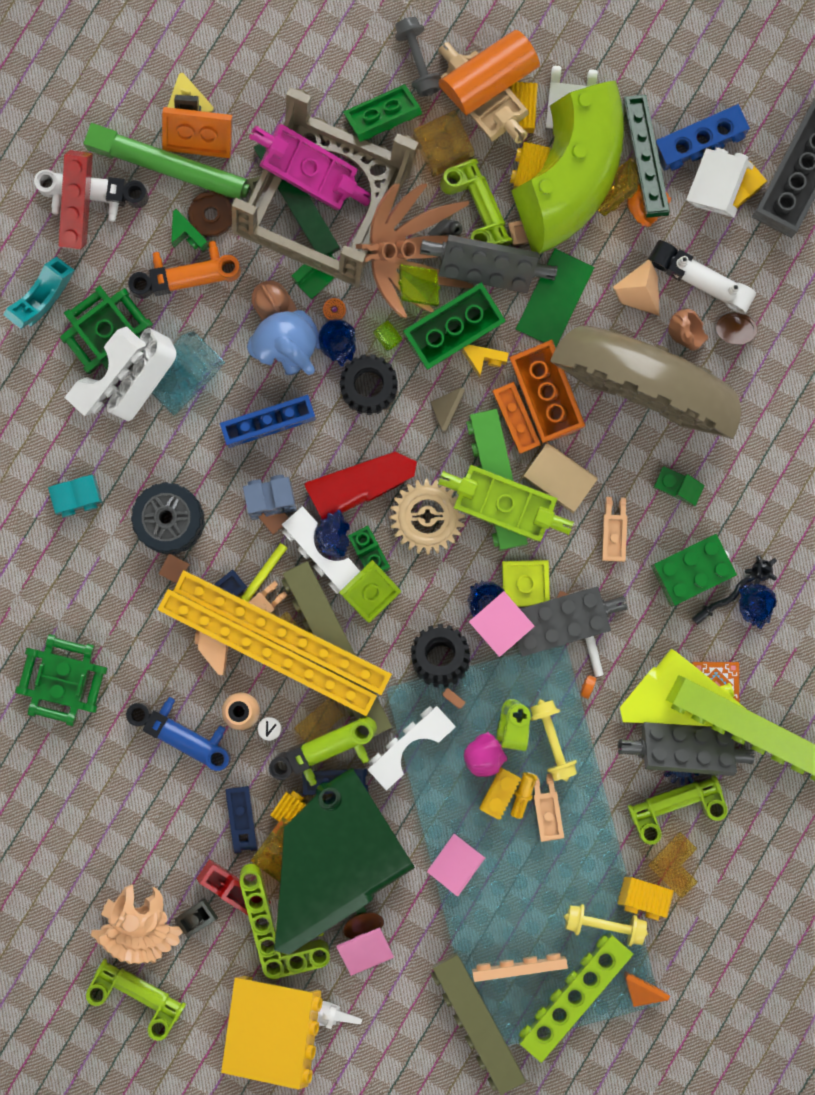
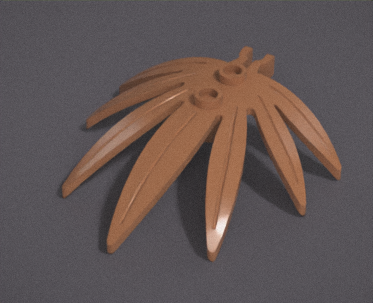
M393 184L381 199L374 213L370 229V244H356V249L371 251L370 254H366L365 262L372 260L373 276L381 295L388 305L403 318H407V315L394 287L417 307L430 313L434 312V310L396 269L416 279L436 285L457 288L474 287L466 281L438 276L439 270L436 268L407 261V259L436 258L435 256L420 254L422 239L443 244V242H447L448 236H420L406 239V236L422 231L442 221L470 203L469 201H462L433 208L413 217L394 231V228L407 214L427 187V184H421L410 191L390 213L400 184Z

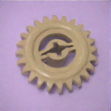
M425 479L423 486L416 480V488L407 484L409 492L400 490L403 498H394V501L399 505L390 507L396 514L391 515L389 518L397 521L391 525V528L399 529L395 537L403 536L401 545L410 542L408 550L417 546L418 554H420L423 548H425L427 555L430 554L431 548H434L438 554L440 545L447 550V541L455 544L452 535L461 536V533L456 528L465 526L459 519L465 518L466 515L454 509L458 496L452 498L454 490L451 489L446 492V487L441 486L439 488L438 480H435L433 485H430L429 480ZM432 500L438 503L444 512H437L431 506L422 507L418 513H411V510L420 501ZM426 511L431 516H434V518L430 519V523H425V519H421V516H424ZM411 521H418L419 525L423 528H431L437 521H444V523L436 532L427 534L416 530Z

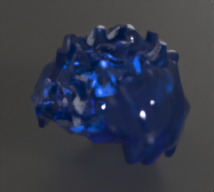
M334 319L327 321L321 326L318 335L319 347L322 353L331 358L332 361L337 360L341 366H344L347 359L352 361L356 350L355 329L345 320Z
M340 510L335 512L334 515L328 513L327 519L324 518L321 521V525L316 531V539L320 544L319 548H321V551L337 558L344 557L345 552H347L346 547L349 546L346 532L350 530V524L344 520Z
M481 580L479 584L475 583L474 586H470L471 590L467 602L471 614L475 617L505 590L500 585L491 581L484 582Z
M752 583L748 586L744 585L743 589L739 590L741 594L739 599L740 613L746 622L752 623V626L757 625V628L762 629L766 622L770 623L773 608L777 606L776 595L771 588L765 585H754Z

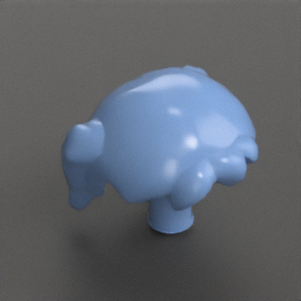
M302 310L277 312L268 316L258 325L247 344L249 354L263 364L272 365L276 358L278 362L282 363L286 375H294L301 369L307 375L313 374L315 368L310 362V357L315 348L323 349L325 347L320 339L315 323Z

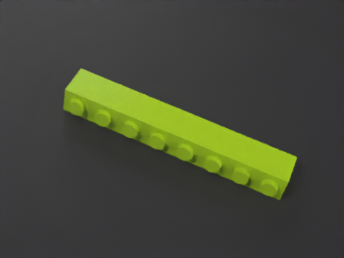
M678 675L666 699L673 704L672 709L682 714L685 711L692 713L691 718L703 725L705 721L712 723L711 729L723 735L727 731L733 734L731 739L743 745L747 741L753 744L751 749L762 755L767 751L772 754V760L782 765L787 761L792 764L790 769L802 775L806 771L812 774L810 779L815 781V744Z

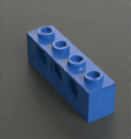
M739 104L656 140L659 160L663 170L671 169V171L681 168L684 165L683 162L690 159L694 162L703 158L706 148L715 150V148L723 149L725 147L724 144L728 142L737 143L745 139V135L750 127ZM717 127H725L728 134H720ZM697 136H704L707 139V143H699ZM676 145L685 146L687 152H678Z
M305 395L221 422L220 426L228 448H232L315 421L316 417L309 396Z

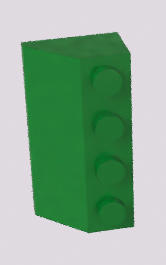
M481 282L403 330V336L416 357L429 370L502 325L506 320Z

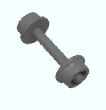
M417 17L404 18L395 24L397 31L395 38L398 41L408 40L420 78L412 82V88L417 90L420 97L432 96V94L441 89L439 87L441 76L439 73L428 74L416 36L423 33L424 26L419 24Z

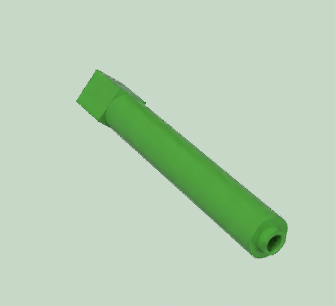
M91 123L83 143L89 151L109 158L115 157L233 199L238 198L241 200L242 197L246 198L249 193L250 185L247 184L246 178L119 135L115 130Z

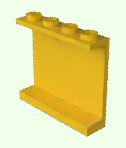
M249 976L236 977L234 979L221 1073L298 1090L308 1087L313 1075L311 1063L316 1054L314 1041L319 1031V1022H317L318 1012H320L323 1004L321 991L308 992L253 981V977Z

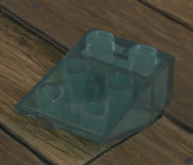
M194 331L181 335L173 345L177 352L175 361L152 392L173 415H176L225 364Z

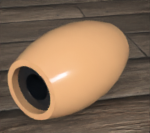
M235 693L230 695L223 703V720L232 729H249L259 719V704L250 694ZM239 706H242L245 710V714L242 717L237 713Z

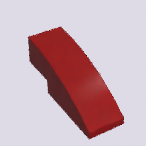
M209 859L196 878L199 884L248 915L240 886V879ZM253 896L250 900L254 903H259L262 901V898L260 896Z

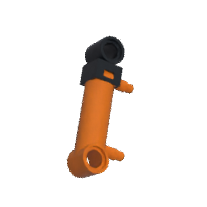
M210 241L209 253L211 260L166 269L163 267L160 253L154 252L152 254L154 269L149 270L150 277L146 273L136 272L130 276L128 286L137 298L145 299L152 293L155 296L172 294L171 291L220 281L232 282L239 278L241 267L238 260L232 255L220 257L216 242ZM226 264H233L235 266L231 273L223 271V267ZM139 281L147 282L143 290L135 289Z

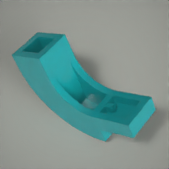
M56 256L44 264L34 285L21 299L6 308L3 316L20 329L26 325L33 326L59 298L75 270Z

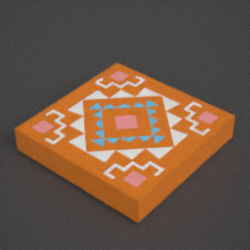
M692 662L696 668L718 686L730 683L734 691L733 698L739 702V662Z

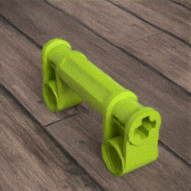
M471 159L460 165L448 168L440 181L441 190L445 194L453 195L468 189L485 226L473 231L469 239H479L483 242L503 246L512 244L513 239L508 236L504 227L506 223L486 178L482 176L478 168V160ZM447 178L454 179L457 184H451Z
M509 699L502 705L496 739L502 743V748L526 751L531 713L526 706L515 699Z
M711 775L710 779L701 782L694 781L647 798L645 802L634 806L631 804L627 805L640 840L650 845L656 844L661 839V829L656 819L658 816L697 802L701 803L705 816L710 820L720 821L726 817L728 812L716 775ZM717 803L721 807V813L719 816L714 817L710 813V807ZM648 827L654 828L656 832L652 840H647L644 837V831Z
M106 958L103 959L98 967L94 979L86 992V999L93 1006L102 1005L110 996L113 988H116L155 1010L156 1013L148 1026V1034L156 1041L166 1038L186 1006V1003H179L170 998L168 993L126 971L124 968L119 969L111 965ZM94 988L101 989L104 993L103 999L96 1000L93 998L92 990ZM155 1023H162L165 1026V1033H155L153 1025Z

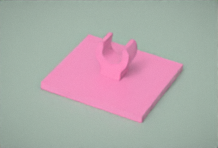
M504 591L469 621L499 657L535 627Z
M453 834L427 872L452 893L459 896L485 857L456 834Z
M380 927L368 933L355 936V938L336 946L351 976L394 958Z

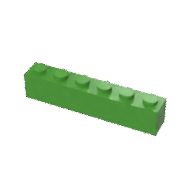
M497 409L470 414V421H466L468 434H473L475 443L471 444L473 456L479 459L480 466L476 467L513 481ZM494 525L495 533H492L494 547H499V551L528 544L525 536Z

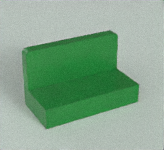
M305 264L291 275L294 283L310 299H314L335 279V277Z

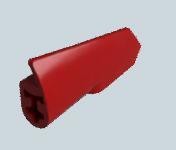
M392 452L305 482L304 486L322 521L325 523L365 501L369 502L395 489L408 479L414 477L417 461L397 452Z

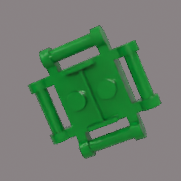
M99 285L89 297L73 309H67L64 312V315L73 327L63 333L60 339L64 344L67 343L84 365L83 369L87 374L94 372L101 364L108 370L109 361L104 346L118 329L127 326L140 339L139 335L145 329L153 326L150 319H146L129 297L130 293L126 288L110 298ZM102 298L103 301L78 320L76 319L77 316ZM119 302L124 304L139 325L133 328L116 305ZM78 333L97 356L92 361L74 339Z
M49 634L46 640L45 651L26 648L25 654L27 657L19 686H16L15 693L32 697L28 708L29 716L35 717L38 715L66 722V725L73 727L79 709L96 713L98 707L96 702L101 682L108 668L91 663L95 645H82L56 638V635ZM54 647L84 654L83 661L53 654ZM38 657L42 658V662L37 674L35 689L33 690L29 689L28 686L35 659ZM90 671H93L94 676L87 703H84L82 701ZM40 700L50 701L71 708L69 713L41 707L39 706Z

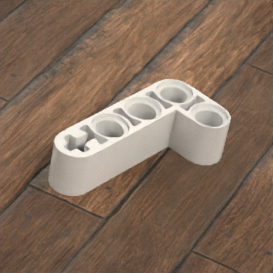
M151 328L145 329L140 336V339L147 345L142 352L144 353L143 357L133 365L130 373L120 383L107 404V411L126 421H131L176 358L177 352L170 338Z

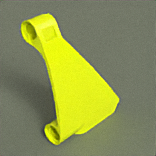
M670 649L656 668L653 667L621 705L620 711L623 723L649 722L712 727L713 724L705 721L704 725L691 718L693 714L688 711L682 714L671 708L673 704L666 699L678 675L741 707L743 706L679 653Z

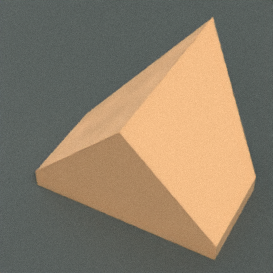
M647 260L613 286V289L620 303L660 316L658 275L652 262Z

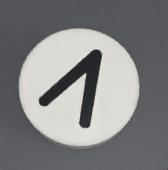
M273 717L264 718L258 725V733L264 740H274L281 733V724Z

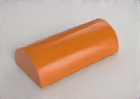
M513 30L439 80V87L467 116L540 67L539 58L525 35L518 30Z
M553 340L509 357L542 443L565 437L586 427L565 371L550 362L556 349Z

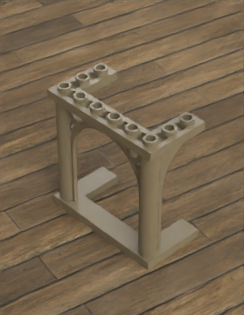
M290 87L286 94L284 126L303 137L305 135L314 137L318 146L330 153L343 156L354 162L362 170L370 186L371 202L351 248L344 245L340 253V261L260 227L282 181L278 176L263 169L248 202L235 198L232 204V233L359 288L363 279L364 267L367 263L365 262L366 254H370L371 251L356 249V244H370V229L376 208L393 184H400L394 200L395 203L406 178L410 179L413 173L419 142L409 135L397 133L393 141L392 152L386 146H377L370 143L369 140L359 142L358 138L350 134L346 129L333 127L321 118L315 119L310 117L311 96L302 89ZM321 141L328 143L329 146L321 145ZM363 158L366 161H370V163L365 164L361 160ZM377 165L386 169L383 174L378 176L370 173V169ZM381 182V187H376L374 183Z

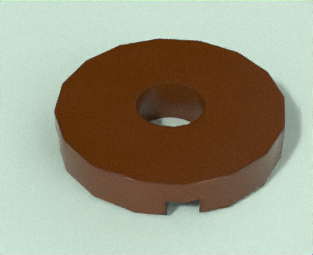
M213 191L203 192L197 195L189 206V222L202 236L209 238L219 237L232 226V205L228 198L222 194ZM208 209H215L217 216L213 220H208L205 218V212Z

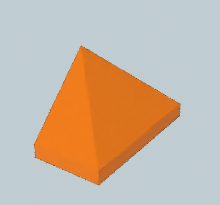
M625 971L624 978L633 1007L669 1000L670 995L667 992Z

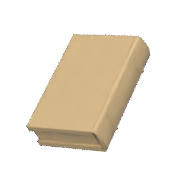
M548 442L522 477L543 493L558 498L557 503L571 513L576 511L598 480L589 470L580 466Z

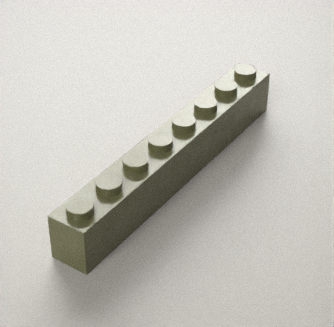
M306 561L284 572L285 579L281 581L287 593L292 591L295 597L292 603L297 613H303L306 620L302 621L306 631L313 632L314 635L355 655L309 562ZM326 668L328 671H330V672H332V673H334V674H336V675H338V676H340V677H342V678H344V679H346V680H348V681H350V682H352V683H354V684H356V685H358V686H360V687H362V688H364V689H366V690H368V691H370V692H372V693L375 694L374 691H372V690H370V689H368V688H366V687H364V686H362V685H360V684H358V683H356V682H354V681H352V680H350V679H348V678H346V677H344V676H342V675H340V674H338V673H336V672H334V671H332V670ZM376 697L367 717L372 718L376 722L377 732L374 736L392 728ZM345 706L350 717L355 715L356 719L365 716ZM362 725L358 727L361 734H369L367 727Z

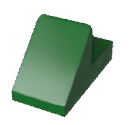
M175 209L172 218V246L175 248L188 236L186 241L194 250L199 248L204 252L209 247L206 239Z
M663 466L653 488L695 507L705 485L688 474L684 476Z

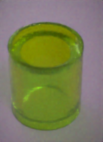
M389 320L373 331V334L386 351L395 347L403 339Z

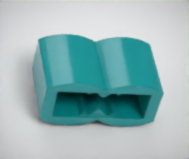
M94 475L80 477L48 487L54 512L56 515H62V518L73 516L76 514V510L84 508V511L97 509V504L103 503Z

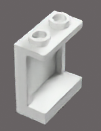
M706 148L686 200L694 207L734 218L738 210L733 206L746 169L752 170L754 165L748 161L749 157L744 154L735 153L734 156L721 148H715V150Z

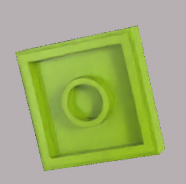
M372 560L339 593L370 623L402 591Z

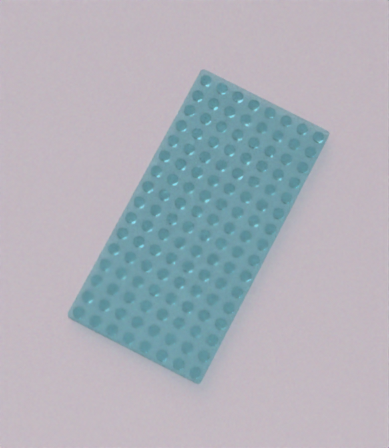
M566 644L523 657L519 653L469 666L468 671H465L463 679L458 678V683L455 685L452 682L448 683L449 687L445 688L443 684H439V688L434 687L433 683L428 685L424 682L423 678L389 687L387 694L399 739L405 735L403 730L411 722L417 724L422 719L420 714L429 706L432 708L437 706L456 726L439 743L431 739H418L411 742L404 749L403 756L431 865L453 834H456L485 857L459 896L452 893L438 880H436L454 953L457 952L507 1046L519 1043L520 1031L527 1024L531 1026L536 1020L534 1016L542 1006L544 1008L548 1006L551 1002L549 998L558 988L561 990L566 985V977L573 970L577 972L582 966L580 964L582 958L588 952L591 954L597 948L596 942L604 934L607 936L611 933L631 950L634 955L572 1028L658 1006L660 1002L633 1007L624 978V973L627 971L656 986L645 941L643 945L633 944L630 947L627 945V934L582 925L580 934L577 936L575 932L565 929L566 920L563 916L568 913L570 905L580 906L584 904V916L630 925L633 915H637L638 918V914L624 911L625 906L618 905L617 903L623 879L628 876ZM446 688H449L466 702L461 709H458L442 696ZM509 699L518 700L529 709L530 713V707L537 705L540 699L545 702L553 700L556 708L561 711L550 715L565 762L577 760L575 764L576 775L569 777L567 782L563 779L558 781L553 779L554 788L558 795L564 833L563 839L540 841L534 797L531 801H528L522 819L511 816L516 799L514 794H512L513 798H510L511 802L505 807L506 811H503L504 815H501L502 819L500 820L479 809L496 774L487 777H477L472 774L466 767L463 757L464 751L479 735L489 732L496 739L502 705ZM542 719L530 720L527 750L520 751L502 748L507 756V761L501 767L522 778L524 772L537 775L540 781V793H548L546 774L550 772H547V769L555 766L556 761ZM552 953H560V956H565L567 959L568 969L478 982L473 980L472 969H476V965L482 963H490L491 966L500 965V961L514 960V963L523 962V958L536 956L537 960L546 959V955ZM609 954L601 955L599 964H609L611 956ZM587 972L583 977V981L585 983H592L596 977L595 973ZM572 990L568 994L570 1001H577L580 998V992L577 990ZM562 1008L555 1009L552 1017L555 1019L563 1018L565 1010ZM542 1026L538 1029L537 1035L539 1037L549 1034L550 1029Z

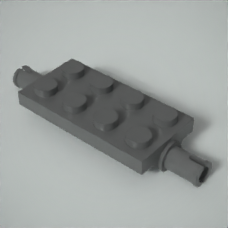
M448 235L447 242H443V244L422 239L420 254L440 257L441 264L438 276L476 284L482 282L483 285L528 293L532 278L535 276L554 281L557 274V266L538 263V252Z
M597 586L521 608L520 610L535 626L515 643L518 644L521 657L611 631L607 618L608 615L628 610L627 603L617 606L618 603L626 601L624 595L604 601Z
M644 722L641 725L642 736L639 741L623 739L618 741V748H621V750H618L619 754L638 755L639 758L644 760L645 769L734 776L737 773L736 763L752 765L755 760V755H751L754 754L753 749H735L734 740L731 739L733 734L725 731L723 735L711 729V727Z

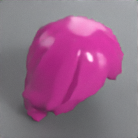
M489 732L477 736L464 751L463 757L466 767L477 777L497 774L503 763L507 761V756L501 744Z

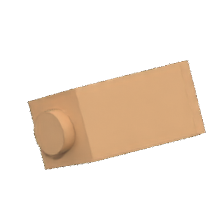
M196 630L195 644H198V650L218 675H225L228 646Z

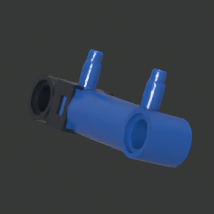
M168 697L160 712L157 710L152 712L150 707L144 703H134L127 709L126 718L131 725L144 726L143 732L169 744L208 766L211 770L221 771L230 764L231 756L229 751L218 746L226 730L225 727L220 725L215 730L210 741L168 717L175 699ZM137 708H141L145 712V717L142 721H137L134 718L133 713ZM219 752L223 754L224 763L222 765H215L213 763L212 757L214 753Z

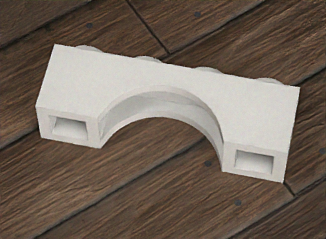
M127 326L118 329L104 346L109 361L105 376L101 380L89 377L78 380L64 398L84 416L91 413L96 414L104 406L102 401L106 396L110 397L116 391L117 387L115 385L118 381H122L130 373L129 367L133 363L136 364L143 357L144 353L142 351L147 345Z
M303 506L282 524L285 528L282 533L290 542L295 539L300 545L297 550L305 559L311 557L316 563L312 567L321 577L326 574L331 580L328 585L336 594L360 572L349 558L333 561L323 557L317 551L315 533L319 525Z
M429 706L420 714L422 719L417 724L411 722L403 730L405 735L398 740L395 737L385 746L388 750L382 756L377 753L368 762L371 766L367 770L385 790H388L404 775L401 767V757L404 749L411 742L418 739H431L439 743L456 727L437 706L434 708Z

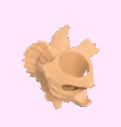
M133 885L124 887L115 902L108 899L104 905L101 915L108 918L109 924L103 925L100 930H91V936L97 940V943L102 945L106 952L110 953L113 958H117L120 962L146 964L150 961L156 963V959L162 958V952H169L171 946H176L180 943L178 936L183 931L179 926L165 924L167 922V915L163 911V897L155 887H152L153 894L145 898L144 905L139 908L133 906Z

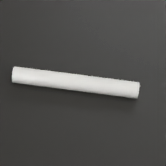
M594 636L585 638L594 676H602L604 674Z

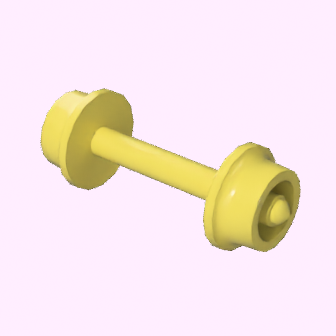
M540 699L537 705L530 707L532 713L530 720L542 719L556 761V765L548 768L547 772L551 773L554 781L563 779L567 782L569 777L577 774L575 767L577 760L565 762L550 716L561 712L560 709L556 708L553 700L545 702Z
M581 904L580 906L570 905L568 913L563 916L566 920L565 929L575 932L577 936L580 934L582 925L627 934V945L631 947L633 944L643 945L644 939L648 935L646 930L647 921L638 919L637 915H633L630 925L584 916L585 907L584 904Z

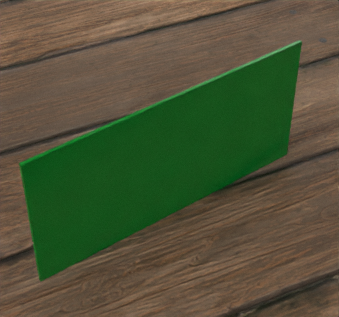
M554 248L547 265L557 266L555 280L540 277L516 330L543 343L553 340L556 348L595 267Z

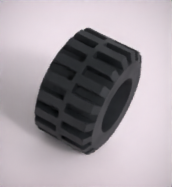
M364 354L360 358H353L350 364H346L345 370L341 373L340 389L343 400L352 410H356L359 414H379L383 409L389 408L391 402L393 403L395 400L398 380L392 365L389 362L387 363L381 356L378 358L374 354H371V356ZM364 373L377 374L383 383L381 392L373 397L360 395L355 388L356 379Z
M438 624V628H433V625L428 627V631L425 632L423 629L419 632L420 637H415L414 645L411 647L413 668L417 672V676L420 679L423 678L426 684L430 685V683H433L434 687L438 688L439 684H443L445 688L449 687L448 683L452 682L455 685L458 683V678L463 679L465 671L469 669L470 662L469 645H467L465 636L462 637L461 632L458 629L454 631L450 625H447V628H443V624ZM437 646H446L452 649L455 654L453 660L445 666L431 664L427 660V655Z

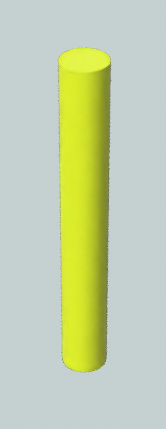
M282 543L278 545L240 598L248 602L287 550L286 546Z

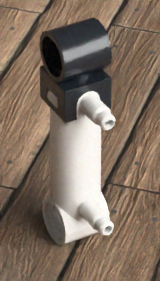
M47 169L41 170L36 174L34 184L43 196L53 197L51 205L52 214L58 215L61 207L63 174L53 173ZM91 177L90 200L107 202L109 204V221L114 222L116 220L118 206L125 207V201L134 208H141L148 202V192L140 181L133 180L127 183L125 179L109 177L108 179ZM45 180H53L50 187L44 188L42 186ZM140 190L142 193L139 198L133 199L130 197L133 191Z
M658 240L647 259L652 262L654 268L666 272L667 275L678 281L684 280L726 303L727 307L737 313L746 314L756 296V292L749 286L736 283L693 260L692 255L681 249L678 251L673 245L665 241Z

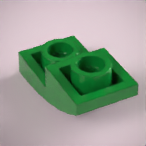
M368 525L348 535L364 567L373 560L383 572L391 569Z

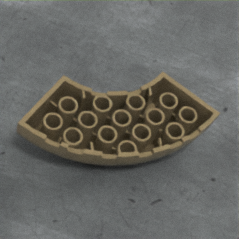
M586 325L577 327L567 333L559 342L550 362L591 389L615 396L617 394L635 404L659 412L661 416L681 427L730 439L735 437L741 418V404L735 390L729 384L713 375L709 369L699 367L670 353L666 347L661 345L653 346L623 335L614 329L606 330Z

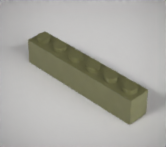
M456 952L432 965L434 972L431 973V976L437 986L442 985L445 991L442 996L447 1006L454 1007L457 1013L453 1015L459 1028L464 1026L468 1033L464 1037L471 1049L476 1048L479 1054L476 1059L481 1069H487L491 1077L487 1078L493 1091L498 1090L500 1095H503L525 1083L526 1080L458 953Z

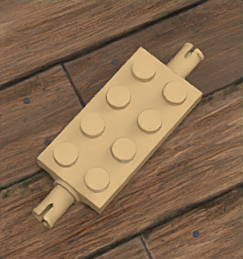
M449 42L444 43L447 50L441 46L438 52L448 62L449 68L441 78L479 53L475 50L469 56L458 54ZM509 88L469 114L492 142L506 131L516 143L522 142L519 135L523 140L528 135L518 123L529 115L528 110Z

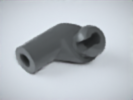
M443 219L428 232V235H459L463 227L458 221Z

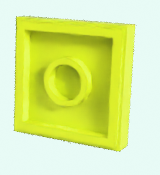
M549 560L502 561L503 591L518 607H528L550 600Z

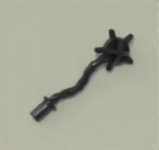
M760 555L756 556L757 562L753 564L752 568L745 569V573L750 575L736 585L735 590L730 596L711 603L708 607L703 605V609L691 618L693 622L698 625L708 616H713L712 611L716 608L733 602L747 583L755 580L754 585L758 586L761 581H766L769 578L775 581L777 577L773 574V565L777 562V559L773 558L768 562L762 560Z

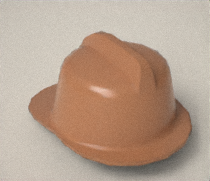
M262 282L255 287L252 293L251 301L253 307L262 321L277 312H294L297 310L286 289L278 282Z

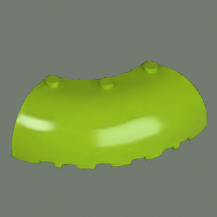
M607 81L570 92L550 105L553 135L555 136L548 158L536 176L511 190L531 251L538 252L539 254L546 252L578 232L593 217L612 187L619 168L624 138V116L616 81Z

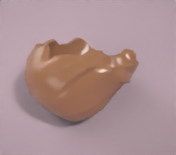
M690 309L679 310L671 317L668 332L676 343L694 351L699 349L708 340V335L705 334L703 329L704 324L695 311Z

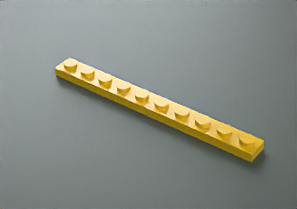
M183 570L173 590L380 695H383L392 676V673Z
M169 589L157 609L365 716L368 715L377 697L376 694Z

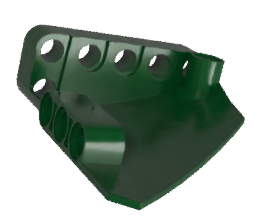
M353 768L348 769L330 782L321 783L316 789V795L283 827L281 877L274 951L288 955L371 902L375 897L374 894L415 868ZM326 791H332L333 796L330 799H322Z

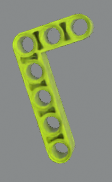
M255 864L244 865L240 871V886L265 976L270 979H278L326 966L330 960V950L328 943L321 939L309 941L289 955L274 951L276 926L261 870ZM254 874L257 878L253 881H248L244 876ZM253 896H260L262 898V901L259 903H254L250 900V898ZM259 918H265L268 920V922L264 925H260L256 922V920ZM265 940H271L272 942H274V944L272 946L267 947L264 946L262 942ZM317 950L325 952L321 957H317L313 953ZM299 956L302 960L295 963L291 961V958ZM270 962H277L279 966L277 968H270L268 964Z

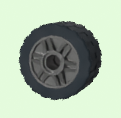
M168 482L154 484L152 487L146 488L137 497L132 508V528L137 534V538L153 551L167 555L179 554L195 545L198 538L201 537L205 524L204 511L197 498L185 487ZM167 514H172V521L164 524V517Z

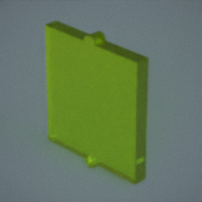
M401 264L399 266L400 281L398 282L401 291V301L437 307L439 305L438 290L440 289L437 270Z

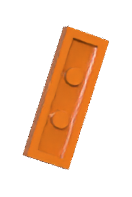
M514 382L493 390L492 393L519 455L541 446Z

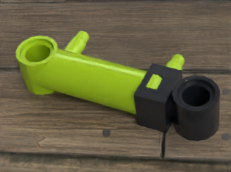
M367 716L360 717L356 721L307 743L303 742L296 745L287 752H281L270 762L269 772L277 780L288 778L293 771L295 775L303 772L310 786H314L317 784L311 768L312 765L353 747L362 763H367L369 759L363 744L371 741L376 734V722ZM361 725L367 727L369 734H361L358 727ZM278 762H284L287 765V770L280 769Z

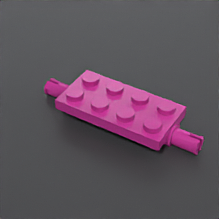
M283 124L277 125L273 135L257 125L252 129L253 135L250 134L249 139L266 148V152L259 165L260 167L336 211L340 210L344 200L349 197L363 204V206H368L371 200L368 198H371V192L359 187L357 182H355L354 177L358 169Z

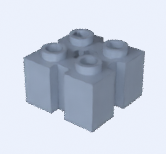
M276 475L270 477V482L262 483L258 479L247 482L248 485L243 486L247 511L252 520L260 519L258 516H261L262 513L267 517L284 512L286 514L297 511L289 477L284 478V475Z

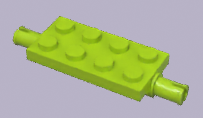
M470 465L468 473L463 479L445 471L441 474L442 478H440L438 485L455 490L459 495L454 506L455 510L541 542L545 530L549 529V527L566 535H569L571 532L570 528L573 527L574 521L557 516L553 511L558 498Z

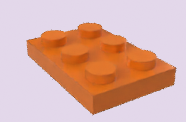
M163 107L162 150L222 158L231 157L232 115Z

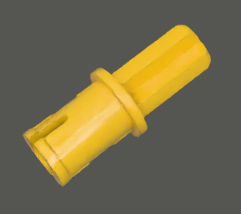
M529 772L522 774L520 785L514 794L516 799L511 811L512 817L517 819L523 818L527 803L533 798L532 791L537 780L536 775Z

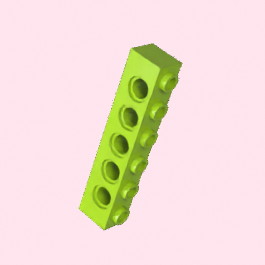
M611 933L607 936L604 934L595 944L597 948L592 954L588 952L580 961L582 966L577 972L573 970L566 977V985L561 990L559 988L556 989L549 998L551 1002L546 1008L542 1006L534 1016L536 1020L531 1026L527 1024L520 1031L519 1044L540 1063L545 1060L634 955L631 950ZM603 954L611 956V960L607 965L599 964V958ZM587 972L595 973L596 977L592 983H585L583 981V977ZM572 990L580 992V998L577 1001H570L568 999V994ZM557 1008L565 1010V1015L561 1019L552 1017L553 1011ZM542 1026L550 1029L546 1037H539L537 1035L538 1029Z

